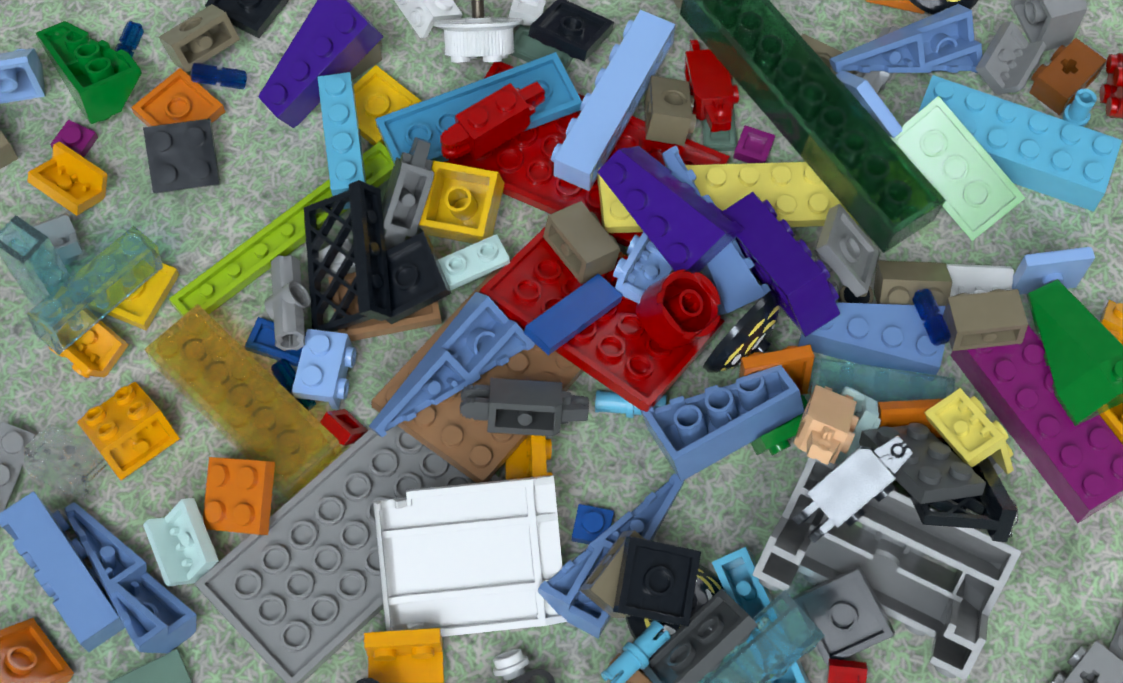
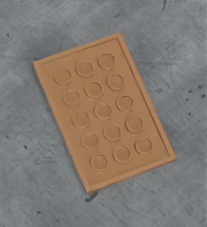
M503 267L492 271L371 400L372 408L380 413L474 293H479L480 289ZM535 344L530 350H522L509 358V362L503 366H496L480 375L481 379L472 384L473 386L490 385L491 378L562 382V391H567L584 371L555 351L548 356ZM462 390L441 403L430 405L416 414L417 417L409 422L403 421L397 425L476 483L488 482L527 437V435L490 433L487 432L488 421L462 417V414H460V405L463 402L460 397Z

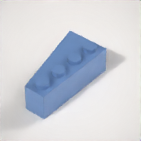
M836 302L840 315L805 337L802 333L800 335L798 347L811 345L812 351L815 353L932 383L940 369L947 338V330L943 318L945 306Z
M782 365L737 378L736 383L728 386L718 387V385L705 388V393L684 399V396L670 399V404L655 409L652 406L648 412L641 410L648 431L681 482L804 412L800 390Z
M33 491L0 513V526L15 540L12 544L30 568L35 569L36 572L33 575L50 598L53 597L55 600L53 605L78 642L88 652L125 628L110 598L107 597L102 589L104 586L94 567L89 569L83 559L88 556L82 544L77 538L71 541L65 533L70 526L59 510L52 513Z

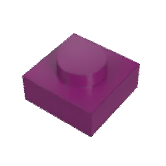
M68 120L50 145L53 149V144L61 142L82 157H85L98 139L96 132Z
M745 125L735 148L733 158L746 163H766L776 135Z

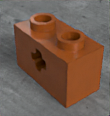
M1075 38L1067 47L1061 45L1050 59L1052 62L1048 66L1042 64L1031 77L1034 83L1029 93L1058 115H1061L1065 108L1073 102L1077 91L1087 89L1099 76L1107 60Z

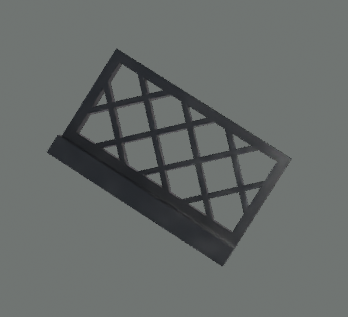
M358 180L349 184L348 191L304 207L313 330L335 332L371 319L383 321L392 318L381 189ZM350 202L351 212L345 220L340 216V213L346 203ZM326 211L328 216L319 230L316 224V214ZM336 220H338L343 226L335 240H332L327 235ZM352 231L353 245L348 252L342 245ZM326 241L331 247L321 261L318 251L323 242ZM338 252L346 257L338 271L335 272L330 266ZM355 263L356 277L351 284L344 278L352 264ZM326 273H329L334 278L324 293L321 291V281ZM343 284L348 290L340 304L333 300V297L340 285ZM357 295L359 312L351 315L347 310ZM328 305H331L336 311L330 321L324 324L323 314Z
M938 438L943 444L949 446L943 438ZM988 457L972 467L973 471L986 482L983 494L980 496L952 499V501L958 503L957 505L947 500L920 504L908 492L923 525L987 529L992 541H1008L1017 509ZM933 506L942 512L930 511L929 507ZM966 509H969V510H971V511H973V512H975V513H977V514H979V515H974V514H972V513L966 511Z

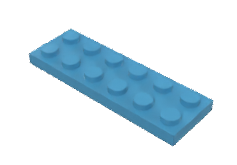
M555 52L376 118L375 121L393 163H395L396 157H401L402 152H410L415 137L431 143L427 156L428 160H431L432 163L433 160L444 162L449 159L443 157L441 152L442 143H440V135H442L444 130H448L450 126L455 124V115L509 83L515 88L519 87V89H522L537 81L545 90V101L536 107V112L530 116V125L525 131L580 111L582 100Z

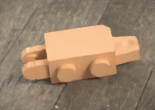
M816 385L803 412L794 444L800 450L807 452V456L812 459H817L827 465L829 463L835 464L840 452L847 454L855 436L853 432L859 417L853 414L857 401H854L851 396L837 394L832 391V388L827 386L823 388Z

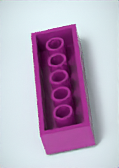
M1029 325L1021 344L952 351L950 354L952 359L1077 523L1082 522L1123 496V444L1100 415L1077 426L1073 424L1055 397L1052 387L1054 381L1050 367L1046 366L1043 343Z

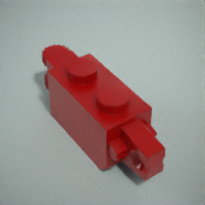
M710 38L708 49L700 50V44L697 39L690 40V51L685 52L684 74L685 80L689 82L690 95H694L692 114H696V118L700 121L706 119L711 132L731 130L733 106L739 102L737 84L732 85L731 82L733 80L732 61L726 60L724 48H720L718 38Z
M537 81L522 89H519V87L515 88L509 83L455 115V124L450 126L448 130H444L442 135H440L443 157H446L449 161L451 159L454 161L457 157H462L469 152L476 160L522 133L530 125V116L536 112V107L545 101V90Z

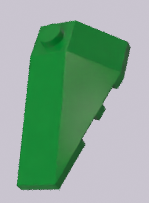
M66 21L36 32L39 42L79 109L91 125L96 122L105 121L122 111L142 74L140 67L128 52L122 49L117 52L110 48L108 42L104 40L97 42L90 38L88 32Z
M1058 279L1029 292L1027 300L1037 334L1041 335L1045 349L1044 359L1046 366L1050 367L1054 381L1052 385L1054 394L1073 424L1077 426L1123 403V345Z

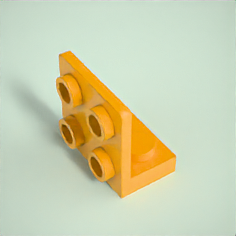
M137 382L120 388L114 396L101 405L89 409L77 421L78 425L120 481L180 439L161 410Z
M440 628L364 633V648L368 656V678H372L379 683H444L443 639Z

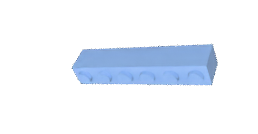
M642 10L639 11L634 21H628L623 32L624 39L620 45L616 43L610 53L609 65L606 69H600L595 80L596 87L592 94L588 92L581 103L580 115L577 119L574 117L571 119L566 130V139L563 144L558 143L553 150L551 161L554 162L555 177L590 191L597 179L598 168H601L606 163L645 94L651 75L655 76L674 41V23Z

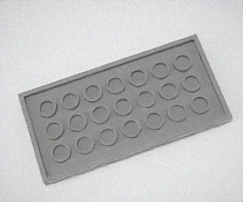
M397 425L386 431L387 435L384 437H380L372 429L367 431L270 517L268 535L250 534L194 583L200 592L285 683H303L384 608L373 502L407 497L406 490L476 483ZM494 474L488 482L500 481L501 479Z

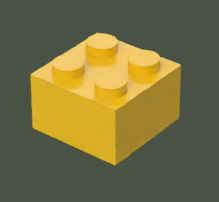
M433 160L431 170L434 171L433 182L418 226L427 235L472 244L493 236L505 184L500 174L496 171Z

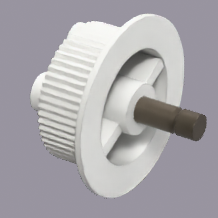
M471 0L472 17L433 22V26L444 29L445 55L451 56V62H470V59H476L477 56H482L483 62H500L502 59L508 58V54L514 53L513 27L523 24V19L485 17L484 0Z

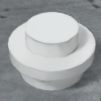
M521 649L506 651L493 659L495 665L493 673L494 676H503L504 680L514 679L525 673L524 667L530 663L527 656H523Z

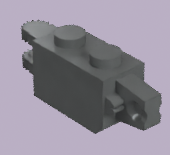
M415 137L410 152H402L400 158L396 157L382 201L386 250L404 242L406 235L410 237L416 235L434 177V171L431 170L432 161L427 159L431 145L427 140Z
M491 378L490 385L473 386L472 384L467 387L464 386L460 396L461 401H463L460 405L462 417L488 421L487 432L554 436L560 433L561 424L588 420L589 398L571 395L570 392L562 391V382Z

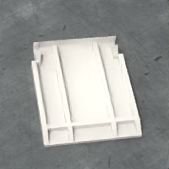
M554 475L406 490L407 497L373 502L386 631L440 628L441 635L444 637L539 627L567 622L538 593L540 585L544 581L550 580L562 569Z

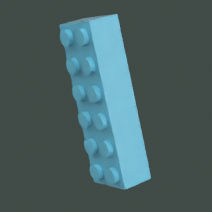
M932 75L919 111L939 96L1014 184L1090 211H1095L1106 192L1122 143L1121 139Z

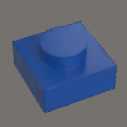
M579 504L572 541L589 545L612 525L614 511Z

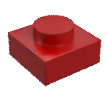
M346 409L328 411L319 422L328 431L329 437L343 446L354 444L368 431Z
M829 659L826 683H866L867 662Z

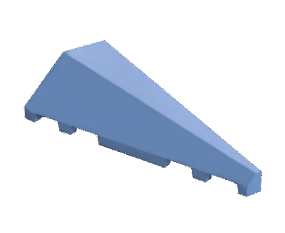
M957 4L830 58L829 61L833 70L837 73L841 70L859 71L861 73H870V71H885L888 73H931V71L958 73L959 71H972L978 73L975 68L983 55L982 44L974 40L972 10Z
M677 146L661 153L666 167L672 171L671 174L675 178L696 190L695 193L707 203L714 204L709 195H700L694 183L696 175L692 169L687 170L679 155ZM736 237L702 269L703 275L713 283L720 296L721 304L717 305L718 315L730 313L762 298L771 291L767 283L759 285L751 270L754 267V263L750 257H744L736 242Z
M475 292L369 427L380 437H384L387 435L386 431L403 421L409 422L417 417L416 414L430 405L441 403L464 389V386L467 387L481 379L480 375L496 366H503L509 362V358L522 350H530L535 343L524 334V331L516 322L507 318L489 296Z
M674 473L661 488L654 493L651 492L645 497L644 502L632 512H627L592 541L588 548L573 561L569 560L556 575L547 582L544 581L538 588V593L568 623L599 639L611 616L579 589L622 532L635 530L646 540L653 541L684 481L681 482L677 474Z
M73 502L65 507V514L135 648L139 652L168 654L196 632L197 614L148 574L147 563L78 504Z

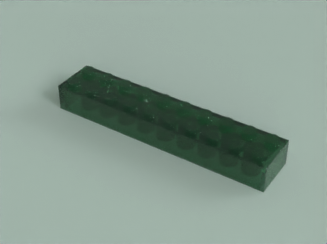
M770 0L682 1L679 13L883 253L935 220L946 200Z

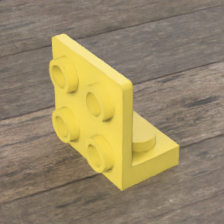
M959 388L924 412L929 423L962 461L971 468L991 456L1007 475L1014 471L1011 462L1013 452L1006 443V440L1009 438L1006 430L997 420L991 422L985 416L986 410L975 396L969 398Z

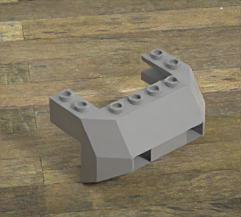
M809 457L783 515L770 535L752 576L759 578L760 584L770 590L779 591L781 589L787 592L797 571L804 574L803 577L808 582L819 585L860 566L887 618L891 619L892 617L904 623L906 629L916 635L925 636L927 634L933 637L934 641L929 663L935 665V669L946 677L956 678L957 676L966 681L986 642L989 615L1022 551L1006 543L992 541L989 535L974 528L923 525L911 498L894 490L880 502L872 498L863 506L866 513L858 520V522L862 523V528L855 524L849 527L844 522L838 528L834 526L813 543L808 536L816 526L828 519L826 514L818 508L807 521L799 525L792 518L813 501L807 494L809 489L839 464L829 463L827 465ZM927 554L949 566L956 568L957 571L955 573L924 558L923 556Z

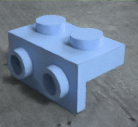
M644 231L640 237L634 235L627 249V254H629L627 260L621 258L613 273V276L618 278L615 288L623 297L638 304L644 291L650 285L671 274L673 271L655 245L649 241L650 239Z
M307 329L305 345L302 348L292 389L294 398L329 402L331 409L339 410L341 399L345 400L349 392V379H346L348 367L353 368L356 362V348L352 346L348 334Z

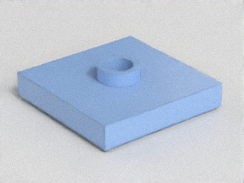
M843 70L833 77L851 101L854 111L870 127L892 138H895L903 131L901 125L867 80Z
M1092 247L1025 255L1013 275L1012 289H1018L1020 295L1028 294L1057 279L1067 289L1076 288L1095 259Z

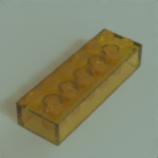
M198 304L144 349L152 365L247 460L275 462L273 485L288 500L295 496L343 453L339 440Z

